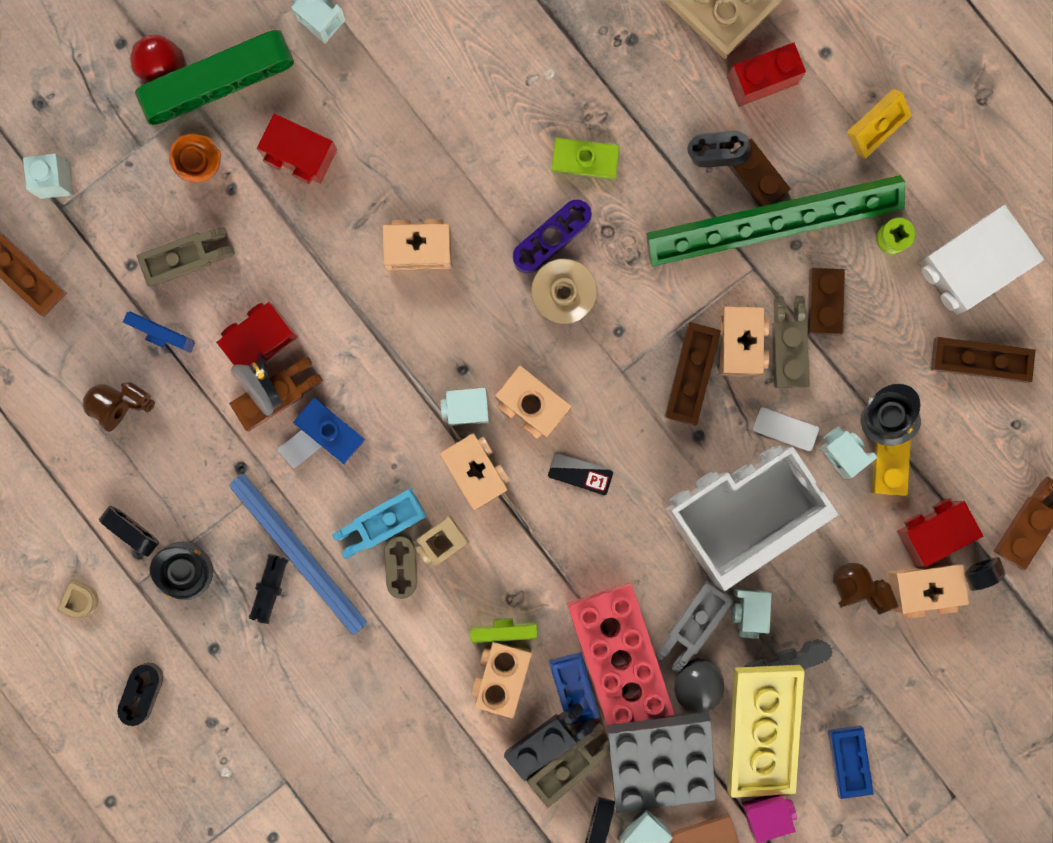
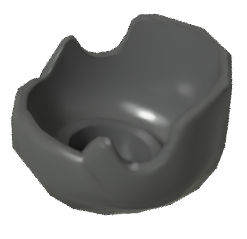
M696 658L688 661L685 667L677 674L674 681V692L677 702L687 711L698 714L707 713L717 707L724 694V679L720 669L710 660Z

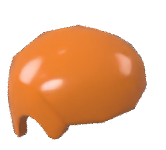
M190 133L180 136L171 145L169 163L175 174L182 180L197 184L208 181L217 173L221 162V151L217 149L209 137Z

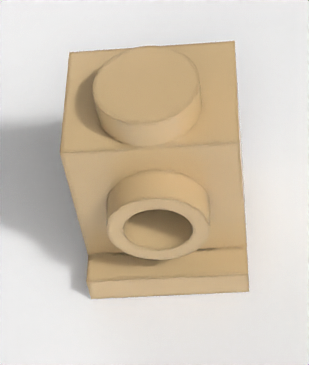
M449 516L416 539L420 544L416 550L427 565L432 562L436 567L470 542L453 518ZM439 536H443L447 540V546L444 549H439L435 545V540Z

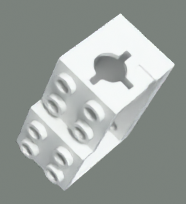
M780 445L775 448L773 446L757 456L760 461L754 466L753 464L744 465L731 474H718L717 471L709 472L695 482L698 486L691 492L689 490H682L668 500L670 506L664 509L717 588L726 591L838 516V513L824 492H821L815 484L816 480L793 446L782 448Z

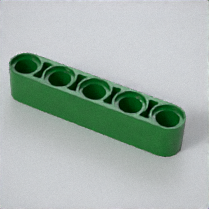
M272 30L148 82L137 88L135 95L147 123L157 125L279 74L292 67L294 59L280 30Z

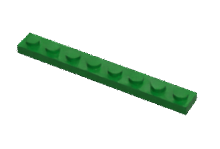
M901 175L648 232L646 237L649 260L652 267L904 210L905 180Z

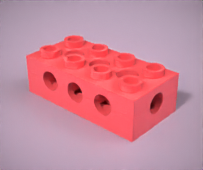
M628 582L568 602L567 606L606 724L612 725L660 719L675 715L632 585ZM606 618L617 619L618 626L613 633L606 634L601 631V623ZM618 650L628 652V659L622 665H615L611 662L612 655ZM627 683H637L639 688L635 695L627 697L622 694V689Z

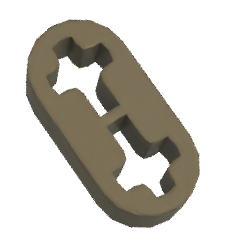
M396 536L390 539L385 546L386 586L391 596L397 599H405L411 596L417 588L416 549L414 543L408 537ZM397 541H402L403 547H409V553L403 556V565H398L397 554L391 553V548L397 546ZM399 569H404L405 580L411 581V586L406 587L405 593H400L399 587L393 586V581L399 579Z

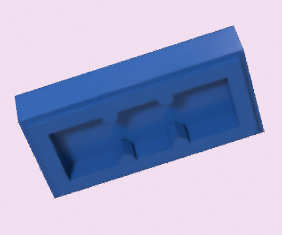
M131 311L127 312L123 319V323L147 333L146 341L164 348L167 342L191 353L195 345L194 340Z
M315 398L311 400L293 422L344 465L365 441L361 435Z
M582 652L550 660L549 664L563 712L576 703H579L584 709L582 714L568 725L599 718L600 712Z
M860 725L828 730L838 797L846 799L874 795L864 727Z

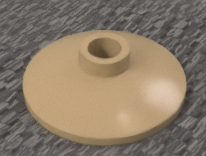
M557 259L544 265L535 275L531 289L532 300L537 311L545 319L557 324H571L583 319L591 311L597 297V286L592 273L583 264L571 259ZM559 289H568L570 296L567 299H561L557 294Z

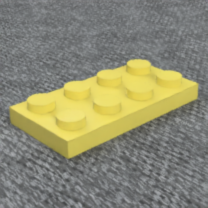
M801 665L734 668L727 788L731 798L796 794L804 669Z

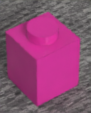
M771 795L742 803L751 835L756 843L796 832L793 821L798 818L791 799L786 801L783 795Z

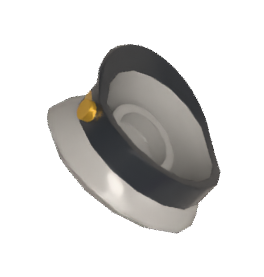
M260 351L257 361L248 366H232L231 373L264 415L270 416L275 408L282 405V401L270 381L268 370Z

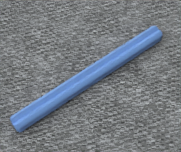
M242 474L235 478L229 485L230 489L348 631L353 635L359 632L367 624L366 619L247 476Z

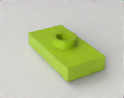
M555 137L551 172L615 180L620 145Z
M513 618L494 619L493 625L471 626L470 641L472 643L525 640L538 637L537 622L513 624Z

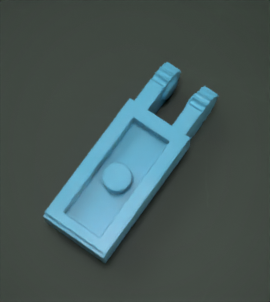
M410 488L353 519V523L333 533L332 536L337 541L348 537L355 530L359 531L363 541L347 547L342 552L344 559H347L365 548L370 549L425 519L427 515L414 491Z

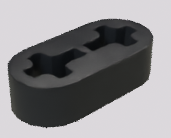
M740 131L700 134L691 139L687 148L693 163L703 168L743 164L749 159L752 152L747 136ZM734 143H740L741 147L737 149V153L732 154L730 149L734 148ZM704 145H707L709 150L705 151V156H700L698 152L702 151Z
M109 505L99 518L102 525L144 556L149 557L160 543L146 529L113 506Z
M1000 557L977 562L964 573L970 591H977L996 585L1006 574Z
M148 662L132 670L117 710L118 718L125 725L136 726L149 718L163 683V672L158 665ZM150 671L149 677L154 679V683L147 684L144 691H141L143 679L139 677V674ZM139 697L141 699L138 709L142 711V714H138L133 718L131 717L132 711L127 709V707L134 704Z
M597 797L585 843H606L614 813L615 801Z

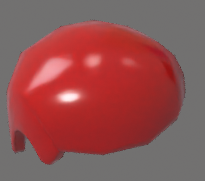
M146 35L133 45L130 55L132 72L145 83L179 70L185 64L182 50L171 40L160 35Z

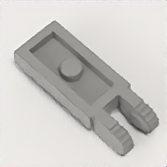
M705 580L668 632L669 636L657 650L656 658L662 661L669 655L677 641L686 648L675 659L672 670L679 673L692 655L698 653L730 608L734 599L708 580Z

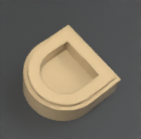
M74 579L70 580L57 611L77 619L90 616L98 607V595L92 587Z

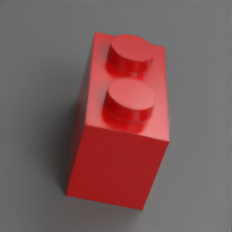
M795 42L733 65L727 79L738 107L798 85L806 74V70Z
M275 113L257 146V150L264 157L262 160L264 163L278 170L284 166L293 171L292 175L295 178L310 184L311 180L321 184L338 150L332 140Z
M268 302L265 305L259 303L250 309L247 313L248 318L239 325L233 323L221 332L222 338L216 343L233 365L248 366L257 361L259 351L266 362L298 338V336L277 308Z
M947 498L932 506L934 511L923 517L922 513L904 521L905 527L898 530L897 533L915 566L926 568L984 537L965 501H952L951 498Z

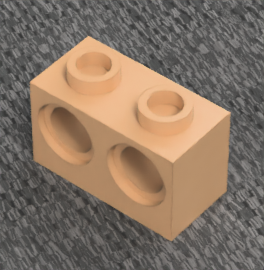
M495 641L492 643V646L485 645L480 665L486 666L483 678H475L470 696L476 698L474 708L514 718L532 655L531 649L504 641ZM501 653H509L515 662L511 668L501 669L496 665L495 658ZM497 685L503 688L505 696L500 701H492L487 697L486 690L490 686Z

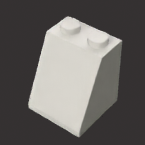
M1003 205L921 260L919 264L922 266L921 271L924 278L930 284H935L942 294L940 298L944 306L958 315L980 303L1045 259L1006 205Z

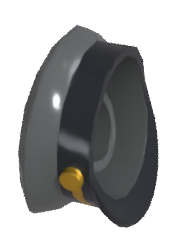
M891 384L879 390L873 397L868 398V403L862 411L860 422L864 433L871 440L881 445L894 446L909 441L918 433L921 426L919 413L921 403L919 395L912 387L905 384Z
M185 541L175 542L166 546L153 557L150 564V575L154 584L168 598L191 600L201 596L209 588L213 578V565L209 556L196 544Z

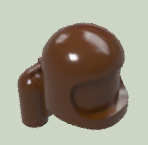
M132 382L122 383V392L106 384H99L86 392L82 407L85 414L99 421L102 429L111 432L119 425L129 409L150 412L155 406V401L150 399L151 395Z
M855 562L848 563L835 571L833 584L836 585L841 597V601L838 602L840 608L867 600L870 606L880 615L899 607L890 584L883 579L873 581L871 574L864 565Z

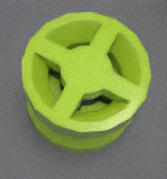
M897 217L888 221L878 230L876 242L883 252L893 255L898 254L913 244L916 231L909 220Z

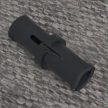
M268 554L261 582H257L255 589L258 591L248 617L253 621L258 619L257 622L269 624L276 597L281 595L282 592L280 584L289 561L288 559Z

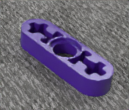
M582 200L569 201L523 240L513 252V263L516 269L526 274L535 272L586 229L592 215L589 205ZM571 209H574L576 212L583 210V222L580 223L578 220H574L568 225V229L572 232L567 234L565 227L557 220L561 218L564 224L571 217ZM549 228L557 229L561 233V241L556 245L546 244L542 237L545 230ZM537 239L539 246L548 253L542 255L541 250H539L533 256L534 264L530 265L528 262L521 264V252L530 253L536 248V244L532 241Z

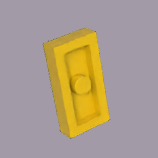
M893 88L847 131L857 155L866 159L912 116L902 91Z
M911 439L903 444L894 446L881 445L874 442V454L877 458L873 461L872 494L907 496Z

